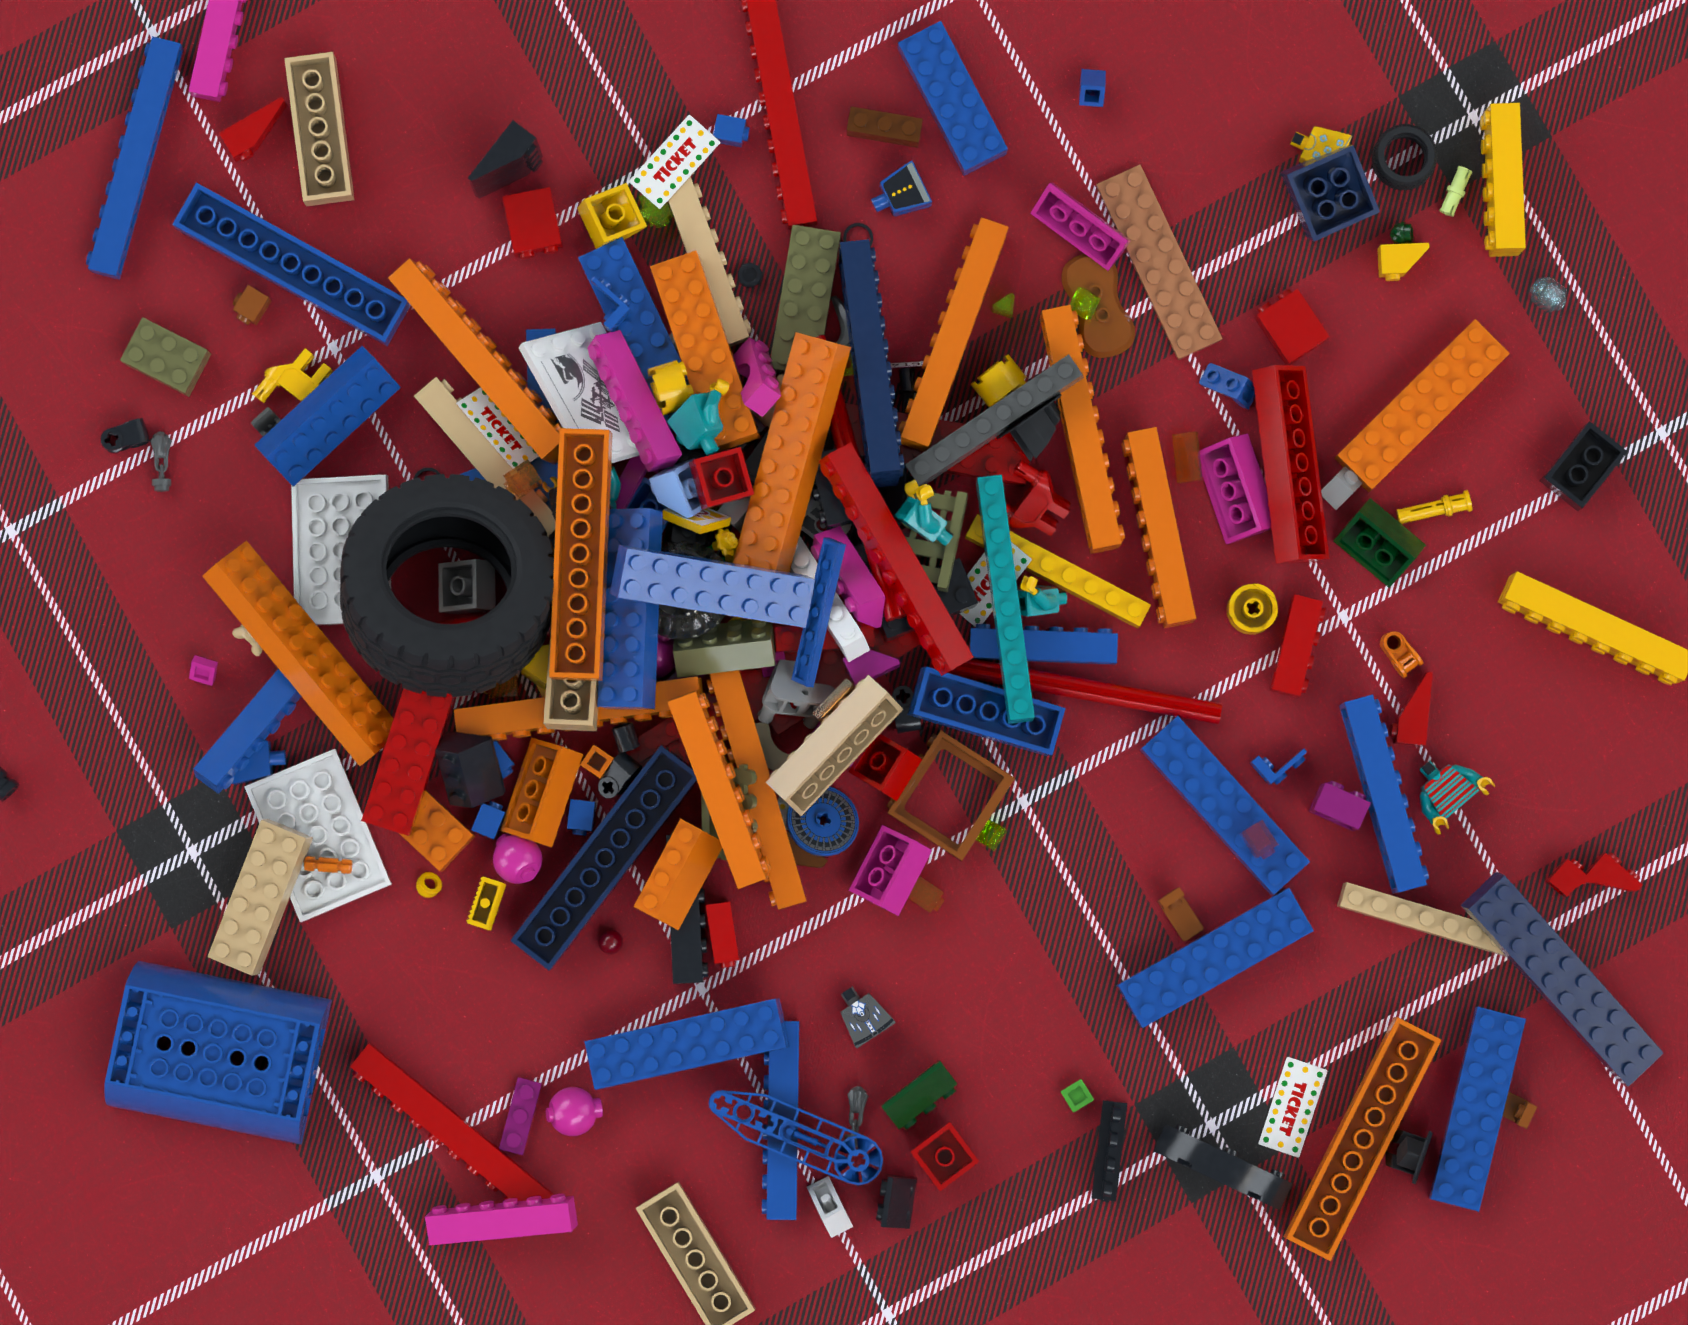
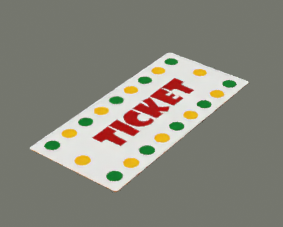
M688 115L629 180V183L656 207L661 209L720 144V141L691 115Z
M481 387L456 403L515 472L539 457Z
M1011 542L1017 580L1032 559ZM985 552L967 575L978 604L972 609L959 613L975 627L976 624H983L993 611Z
M1290 1057L1286 1058L1258 1143L1259 1145L1298 1158L1300 1157L1327 1074L1326 1069Z

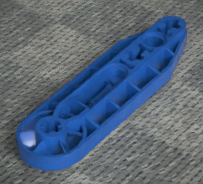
M719 1090L714 1092L709 1098V1108L745 1140L854 1185L867 1184L874 1180L882 1169V1152L876 1142L870 1138L769 1095ZM732 1094L749 1095V1098L745 1101ZM722 1095L726 1097L725 1102L731 1105L732 1100L738 1101L733 1108V1115L727 1114L730 1110L727 1107H722L721 1110L717 1109L714 1099H719ZM752 1095L764 1096L774 1100L770 1111L750 1103ZM776 1102L797 1110L793 1120L772 1112ZM747 1105L751 1109L749 1118L740 1119L737 1116L739 1106ZM755 1109L761 1111L758 1116L765 1118L767 1115L772 1116L771 1121L774 1122V1125L764 1129L762 1127L763 1123L756 1120L755 1125L751 1124L750 1121L754 1118ZM799 1111L819 1119L816 1130L796 1122ZM723 1116L738 1122L737 1127L735 1128ZM822 1121L843 1129L839 1139L818 1131ZM740 1123L761 1132L757 1142L747 1138L738 1130ZM797 1126L826 1138L829 1142L827 1145L823 1144L818 1139L800 1133V1131H794ZM845 1131L856 1135L841 1141ZM763 1133L784 1141L781 1150L778 1151L759 1143ZM793 1135V1137L806 1141L811 1145L821 1146L825 1148V1152L821 1153L790 1140L791 1136ZM855 1138H857L858 1149L855 1148ZM833 1142L839 1144L835 1150L834 1158L828 1156ZM786 1143L807 1151L803 1161L782 1153ZM874 1146L876 1147L874 1150L867 1154V1152L870 1149H872ZM838 1150L848 1154V1157L839 1154ZM809 1152L829 1160L826 1171L805 1162ZM859 1153L863 1154L864 1157L862 1159H865L864 1165L853 1166L852 1156H858ZM832 1162H834L835 1170L839 1176L828 1172ZM869 1164L874 1165V1166H876V1167H879V1169H875V1168H873V1167H871V1166H868V1165H869ZM849 1166L850 1169L841 1175L840 1172ZM860 1171L862 1175V1182H860L858 1172Z

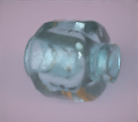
M1552 277L1537 279L1530 289L1531 301L1547 313L1554 312L1555 310L1559 311L1566 304V288Z

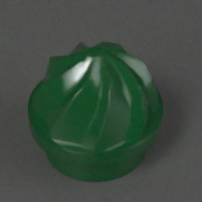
M1406 222L1394 225L1390 232L1393 242L1396 244L1413 243V225L1406 224Z

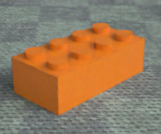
M426 789L411 835L407 836L399 833L440 872H443L475 837Z

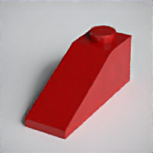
M283 97L278 98L219 132L236 162L239 160L244 162L254 156L253 152L259 149L287 107Z
M1433 672L1424 674L1396 718V723L1391 724L1390 737L1394 738V744L1426 746Z

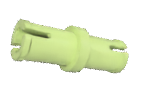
M1458 166L1451 186L1448 185L1446 189L1448 193L1439 210L1441 213L1454 217L1461 197L1465 196L1466 192L1464 190L1472 174L1471 170Z

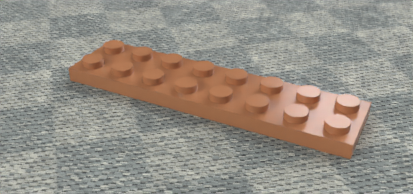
M1141 165L1096 184L1116 230L1131 240L1126 247V251L1177 360L1221 341L1223 338Z

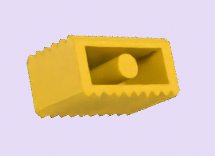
M481 877L480 886L477 887L479 891L476 892L477 896L474 897L475 901H473L474 905L471 906V914L468 915L469 919L466 921L468 924L491 931L506 884Z

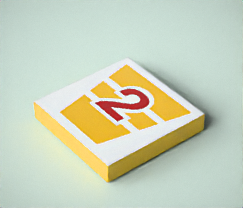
M670 508L663 510L664 520L698 534L728 527L731 522V517L710 508L701 510L690 518H686Z

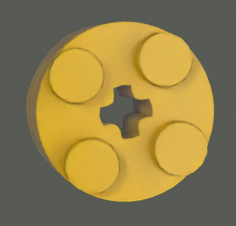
M1009 354L1004 356L1006 360L1004 363L1002 360L1000 362L997 361L977 378L980 381L978 384L976 382L970 384L988 407L1005 398V395L1010 391L1014 392L1026 383L1024 379L1027 376Z
M675 360L648 369V377L652 376L654 382L650 383L651 389L659 408H662L661 412L663 415L676 412L694 394L691 384L686 385L685 376L687 371L683 361L677 362Z
M1247 584L1238 588L1232 594L1227 604V618L1231 625L1239 632L1249 635L1265 631L1273 624L1278 614V605L1274 593L1261 584ZM1252 604H1255V610L1258 613L1254 612L1251 615L1248 613L1249 608L1246 606H1251Z

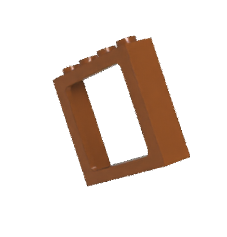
M940 731L938 735L933 733L926 745L930 748L925 756L921 753L918 756L923 760L899 799L895 801L891 798L886 807L890 809L888 815L962 861L1015 778L943 731ZM942 749L952 753L997 783V789L960 844L953 842L904 809L906 802L938 752Z

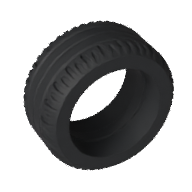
M1400 124L1387 129L1379 137L1372 151V166L1375 174L1385 185L1396 190H1411L1421 186L1431 176L1437 163V148L1432 137L1425 130L1411 124ZM1405 138L1414 141L1420 146L1425 161L1423 168L1417 174L1401 176L1394 173L1387 166L1384 152L1391 141Z

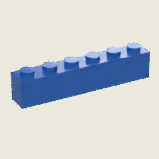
M976 624V628L970 629V651L974 656L972 659L999 660L996 630L990 629L989 624ZM1039 626L1024 627L1023 634L1027 661L1116 665L1118 634L1112 633V629H1098V633H1090L1088 628H1073V632H1064L1063 627H1049V631H1039Z
M279 669L193 768L195 777L218 794L223 788L227 789L232 784L234 775L239 770L242 771L246 768L251 755L262 749L267 736L270 733L274 734L281 724L280 721L285 715L289 716L294 711L296 702L302 697Z

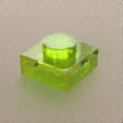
M1078 287L1069 305H1071L1072 311L1076 310L1079 316L1091 320L1101 298L1083 287Z

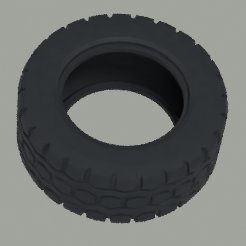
M444 474L425 476L422 481L420 478H415L403 482L400 488L395 486L379 496L378 500L375 499L368 505L353 524L345 541L340 567V608L345 630L349 634L352 645L360 655L362 654L365 662L376 672L380 671V675L396 685L401 683L404 689L420 694L422 691H426L427 695L446 697L447 693H451L452 697L471 695L472 691L480 693L496 687V683L502 684L518 673V670L521 671L527 666L540 650L547 637V632L551 626L554 590L553 545L547 536L544 526L537 516H534L532 510L520 499L516 500L514 494L500 486L494 488V484L476 477L472 481L469 479V476L450 474L449 478H445ZM449 547L470 551L487 560L501 575L507 592L494 609L478 619L460 624H440L424 620L408 611L394 596L389 586V581L398 567L410 557L429 549Z

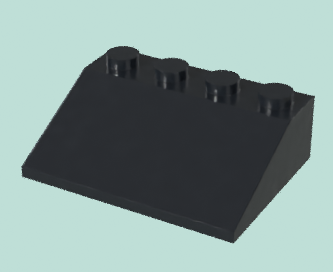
M512 120L468 177L473 192L479 199L528 176L531 171L536 172L543 162L541 160L543 155L537 138L514 120Z

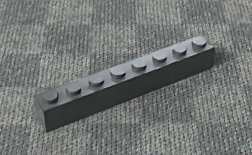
M1068 354L905 464L919 486L928 484L1084 378L1083 374Z

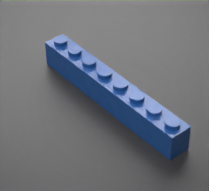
M785 1021L790 1047L764 1053V1065H769V1075H764V1090H769V1096L798 1108L799 1021ZM769 1098L764 1100L763 1108L770 1111L774 1100ZM776 1102L772 1112L793 1120L797 1110ZM768 1115V1125H763L764 1129L774 1125V1122L771 1121L772 1116ZM763 1133V1140H768V1147L780 1151L784 1141ZM792 1135L790 1140L798 1143V1138ZM786 1143L782 1153L797 1158L798 1147ZM763 1149V1164H767V1174L762 1175V1189H767V1199H762V1214H767V1220H796L797 1161Z

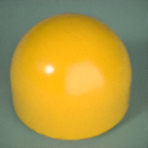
M432 872L423 873L416 882L418 893L425 898L436 896L442 888L440 878ZM432 879L435 882V889L428 888L424 880Z

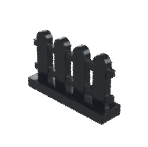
M1102 1100L1091 1199L1103 1200V1202H1116L1128 1103Z

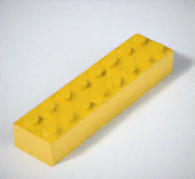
M1518 571L1509 576L1498 600V603L1503 605L1502 609L1513 614L1516 611L1525 615L1524 619L1534 624H1538V622L1547 625L1546 629L1553 633L1560 634L1563 632L1570 635L1569 640L1581 645L1585 642L1592 646L1591 650L1599 654L1609 653L1614 656L1613 660L1623 665L1631 663L1637 666L1635 670L1642 674L1649 675L1652 673L1659 676L1658 681L1671 686L1672 683L1677 684L1685 681L1688 674L1687 649Z

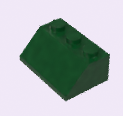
M1371 498L1334 539L1338 546L1388 588L1393 585L1426 546L1425 543Z
M937 1061L884 1102L881 1107L898 1129L904 1127L907 1130L917 1122L915 1117L922 1111L925 1115L937 1106L934 1102L940 1097H943L945 1100L955 1093L954 1087L957 1083L941 1061Z

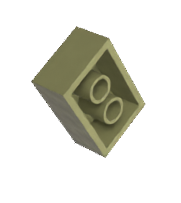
M142 317L120 361L134 370L189 397L211 353L207 349Z

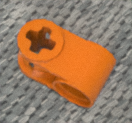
M1396 631L1389 632L1381 637V649L1402 678L1407 677V673L1417 665L1421 666L1424 664L1419 654L1410 646L1401 633ZM1390 636L1398 640V646L1395 650L1390 649L1387 645V639Z

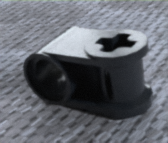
M143 418L134 419L107 429L100 438L103 447L111 453H118L150 443ZM112 435L118 439L115 441V446L107 443Z
M907 686L897 687L892 694V698L903 709L895 718L898 734L922 729L920 719L908 715L914 693ZM900 690H904L905 694H910V698H907V703L902 704L901 700L896 699V696L900 694Z
M626 752L619 753L599 781L598 790L600 794L605 798H613L617 794L624 793L642 770V765Z

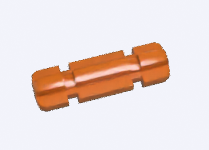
M306 856L304 859V870L306 871L318 869L319 872L338 873V871H341V873L350 874L353 868L351 859L339 861V858L319 857V859H315L313 856Z

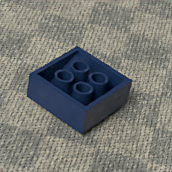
M1354 145L1307 160L1280 172L1306 237L1313 242L1380 212Z

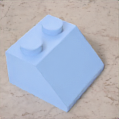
M694 459L675 464L649 478L651 491L656 496L657 501L686 518H690L702 510L689 462Z

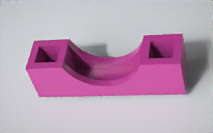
M749 337L734 353L733 357L738 372L748 378L741 391L743 403L763 417L781 397L779 382L776 379V372L773 369L772 359L768 352L769 348L762 341L758 340L756 342Z

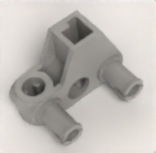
M780 659L770 675L762 698L763 707L758 712V719L762 723L769 724L775 714L805 717L803 719L804 725L807 728L814 729L821 719L831 715L837 708L836 704L839 701V694L830 685L814 683V687H806L791 680L795 661ZM790 702L793 703V705L797 706V708L793 709L790 705Z

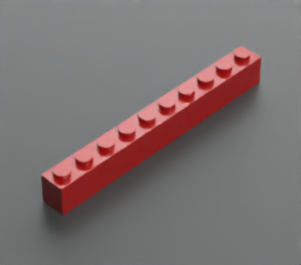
M741 0L743 13L748 12L750 20L745 22L747 35L753 36L754 44L750 45L752 60L757 59L758 68L754 69L756 83L761 82L763 90L758 92L760 105L766 106L767 115L763 116L765 130L770 129L771 139H767L769 153L775 154L776 162L772 163L774 177L779 176L780 186H776L778 201L783 200L785 208L780 210L782 223L788 224L789 230H792L793 225L815 226L817 225V217L776 0Z
M852 443L846 444L819 460L823 475L830 481L835 496L841 500L847 517L853 521L858 530L859 538L865 542L870 551L871 559L878 565L882 572L883 580L892 589L897 604L904 610L909 625L916 631L919 642L928 652L935 670L942 676L974 658Z
M369 1043L351 1064L350 1067L354 1070L352 1072L353 1076L362 1083L367 1080L373 1085L371 1090L380 1098H383L385 1095L392 1101L390 1106L400 1114L404 1111L411 1117L409 1122L418 1129L424 1127L430 1132L428 1137L437 1145H440L442 1142L449 1148L447 1153L457 1161L461 1158L468 1164L466 1168L475 1176L481 1174L486 1178L485 1184L494 1192H497L498 1189L506 1195L504 1200L516 1198L518 1201H527V1198L533 1196H541L542 1199H548L555 1195L373 1044Z

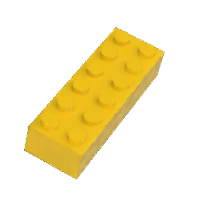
M1494 103L1489 105L1486 111H1484L1483 116H1480V130H1484V140H1481V154H1485V164H1482V178H1486V187L1483 188V202H1487V211L1484 212V226H1488V235L1485 236L1484 244L1485 250H1489V257L1519 256L1526 248L1520 103Z

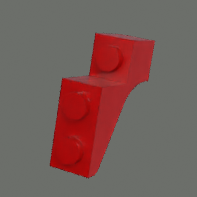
M1611 852L1609 855L1601 853L1585 873L1582 871L1584 867L1575 859L1571 861L1564 859L1545 881L1562 897H1568L1574 889L1585 883L1629 892L1637 891L1643 886L1639 882L1640 876L1631 869L1625 870L1620 865L1622 861Z

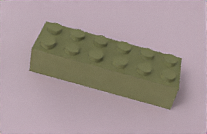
M798 225L792 226L771 354L773 369L776 373H785L796 332L812 337L825 335L841 232Z

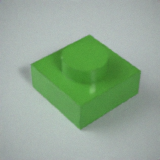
M1082 1079L1060 1091L1073 1113L1094 1100Z

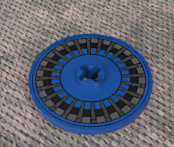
M829 787L802 816L790 805L787 810V828L792 839L800 848L810 854L817 856L837 855L845 851L857 836L859 829L857 810L844 793L833 787ZM822 816L826 818L824 826L820 824Z

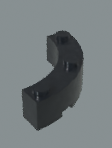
M1165 1124L1154 1152L1281 1210L1292 1186V1183L1284 1180L1285 1174L1271 1169L1269 1173L1237 1158L1239 1153L1225 1147V1150L1222 1151L1188 1135L1190 1130L1178 1124L1173 1128Z

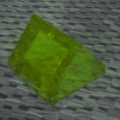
M1010 293L993 304L992 312L1012 318L1014 294Z
M988 820L976 840L992 851H995L1007 830L997 823Z

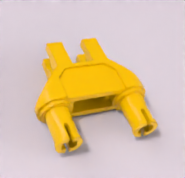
M304 349L292 364L266 369L264 380L252 394L265 403V400L277 386H282L294 397L302 401L329 377L333 370L323 363L312 378H310L304 371L315 356L307 349Z

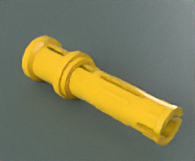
M1464 490L1462 494L1454 496L1443 495L1441 500L1397 509L1396 512L1398 521L1404 524L1442 514L1449 517L1453 513L1464 510L1470 512L1473 509L1469 492Z

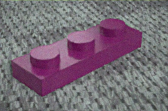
M518 1077L499 1146L500 1150L519 1155L524 1154L542 1083Z

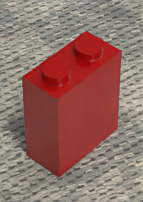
M550 187L502 197L515 257L520 256V259H529L535 257L534 253L544 252V254H553L558 252V248H563Z
M1298 288L1293 292L1288 289L1278 296L1279 301L1273 305L1268 302L1258 309L1259 314L1255 317V320L1285 365L1292 364L1330 338Z
M729 901L706 905L714 963L720 964L721 968L736 966L735 961H740L732 904Z

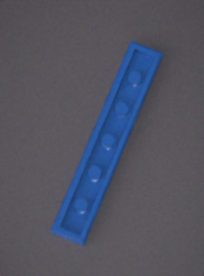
M827 537L823 538L814 578L815 584L807 625L802 630L791 679L806 687H814L846 544Z

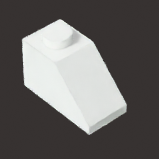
M829 1176L807 1186L831 1238L853 1227Z

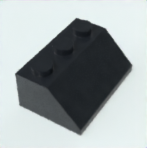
M446 731L435 751L450 805L473 808L504 795L506 790L492 737Z

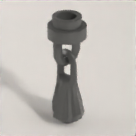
M158 432L150 440L154 451V466L156 471L159 472V479H152V486L154 491L166 492L169 491L171 486V479H164V472L168 468V455L172 440L166 433ZM159 458H164V466L163 464L159 466Z
M860 1086L852 1088L847 1094L850 1105L849 1123L852 1126L851 1130L857 1133L859 1126L862 1124L864 1107L869 1097L866 1090ZM854 1113H859L858 1120L854 1119L853 1121ZM851 1133V1134H845L844 1140H845L846 1138H848V1137L856 1136V1135H855V1134H852V1133ZM855 1138V1147H858L857 1138Z

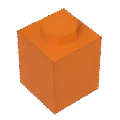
M593 745L580 765L599 779H602L614 758Z

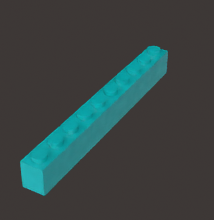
M1002 475L978 477L976 489L1008 724L1033 721L1035 715Z

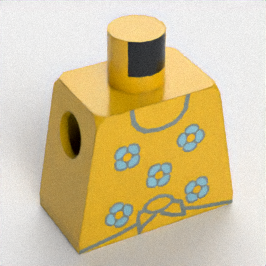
M1314 126L1309 137L1295 132L1290 145L1303 150L1299 162L1302 163L1347 147L1352 136Z

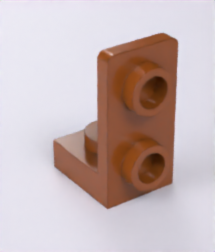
M1178 887L1159 899L1157 903L1181 939L1187 941L1202 931L1204 927L1183 897L1184 893Z
M1508 1092L1503 1117L1527 1129L1537 1106Z

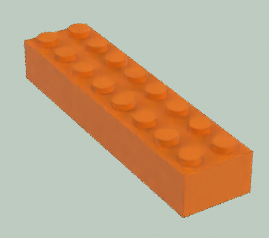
M695 250L650 266L679 355L684 362L687 378L694 394L710 392V385L714 382L717 383L719 378L729 383L727 393L723 396L721 395L718 404L723 430L715 437L719 447L716 453L761 438L751 409L743 403L741 391L744 387L698 252Z
M1475 319L1334 459L1343 468L1346 466L1350 471H1353L1362 482L1361 486L1369 493L1510 353Z
M1157 427L1128 432L1121 446L1124 457L1129 459L1126 470L1129 481L1133 480L1134 483L1133 490H1131L1134 505L1138 504L1139 507L1136 519L1138 527L1143 528L1144 531L1141 543L1143 551L1148 552L1149 555L1146 567L1148 575H1153L1154 579L1151 591L1153 599H1158L1159 607L1156 609L1158 623H1163L1164 628L1193 623L1196 620V614Z
M696 690L668 701L737 888L740 889L766 879L769 876L768 872L771 870V866L767 856L762 857L759 848L763 845L758 832L753 833L751 825L754 821L749 809L745 810L742 804L745 797L741 787H736L733 778L736 777V773L732 763L727 764L724 755L728 752L723 739L718 740L716 731L719 728L715 717H710L707 708L710 707L706 694H701L700 690Z

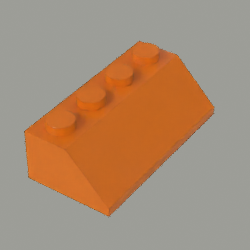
M531 738L500 831L552 848L583 754L559 745Z
M680 819L634 907L679 930L722 850L720 840Z

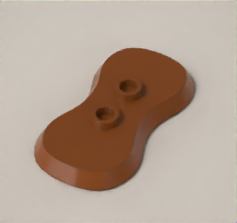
M1086 254L1078 255L1069 260L1062 271V285L1078 310V334L1082 335L1084 350L1089 355L1097 358H1108L1123 353L1134 342L1135 326L1118 298V272L1115 264L1107 271Z

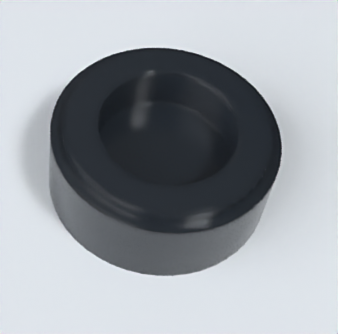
M745 263L739 268L738 280L742 286L754 288L761 282L762 272L756 264Z

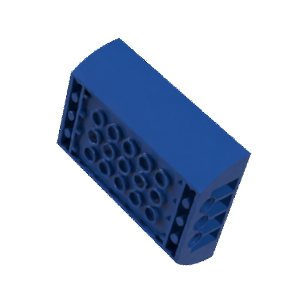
M138 961L134 965L125 984L105 1078L104 1093L106 1104L112 1107L302 1145L332 999ZM163 1036L171 1040V1047L166 1051L161 1050L158 1046V1041ZM187 1041L193 1042L196 1047L194 1054L191 1056L185 1055L182 1051V1046ZM235 1051H240L244 1055V1062L239 1066L234 1065L231 1061V1055ZM259 1056H265L269 1061V1065L265 1070H259L255 1065V1061Z

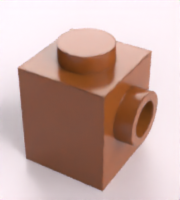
M248 285L243 294L241 292L238 293L234 299L233 310L238 314L236 318L246 325H249L251 322L257 326L272 301L268 296Z

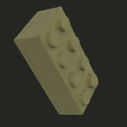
M754 619L746 621L731 620L728 623L716 624L711 622L703 626L692 627L686 625L679 629H674L673 655L677 678L775 666L776 642L772 622Z

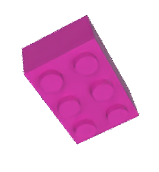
M882 825L849 891L899 916L932 850Z

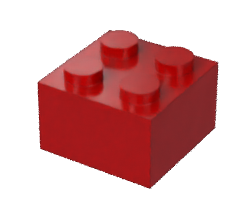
M741 447L689 462L702 510L754 495Z
M879 734L857 757L849 773L897 801L923 759L884 735Z
M947 1122L910 1150L939 1191H942L979 1163V1160L950 1122Z

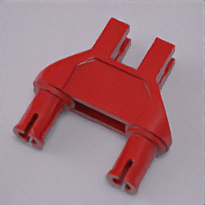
M1021 459L1014 468L1013 473L1021 476L1030 482L1031 485L1016 505L1011 506L1006 503L1009 527H1036L1052 536L1057 529L1055 525L1058 523V520L1046 513L1047 509L1065 519L1070 512L1068 508L1071 506V503L1055 492L1048 471L1044 469L1037 470Z

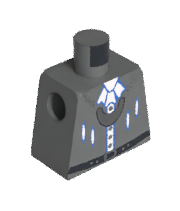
M852 986L840 994L848 1005L840 1013L856 1048L896 1023L869 993L860 998Z

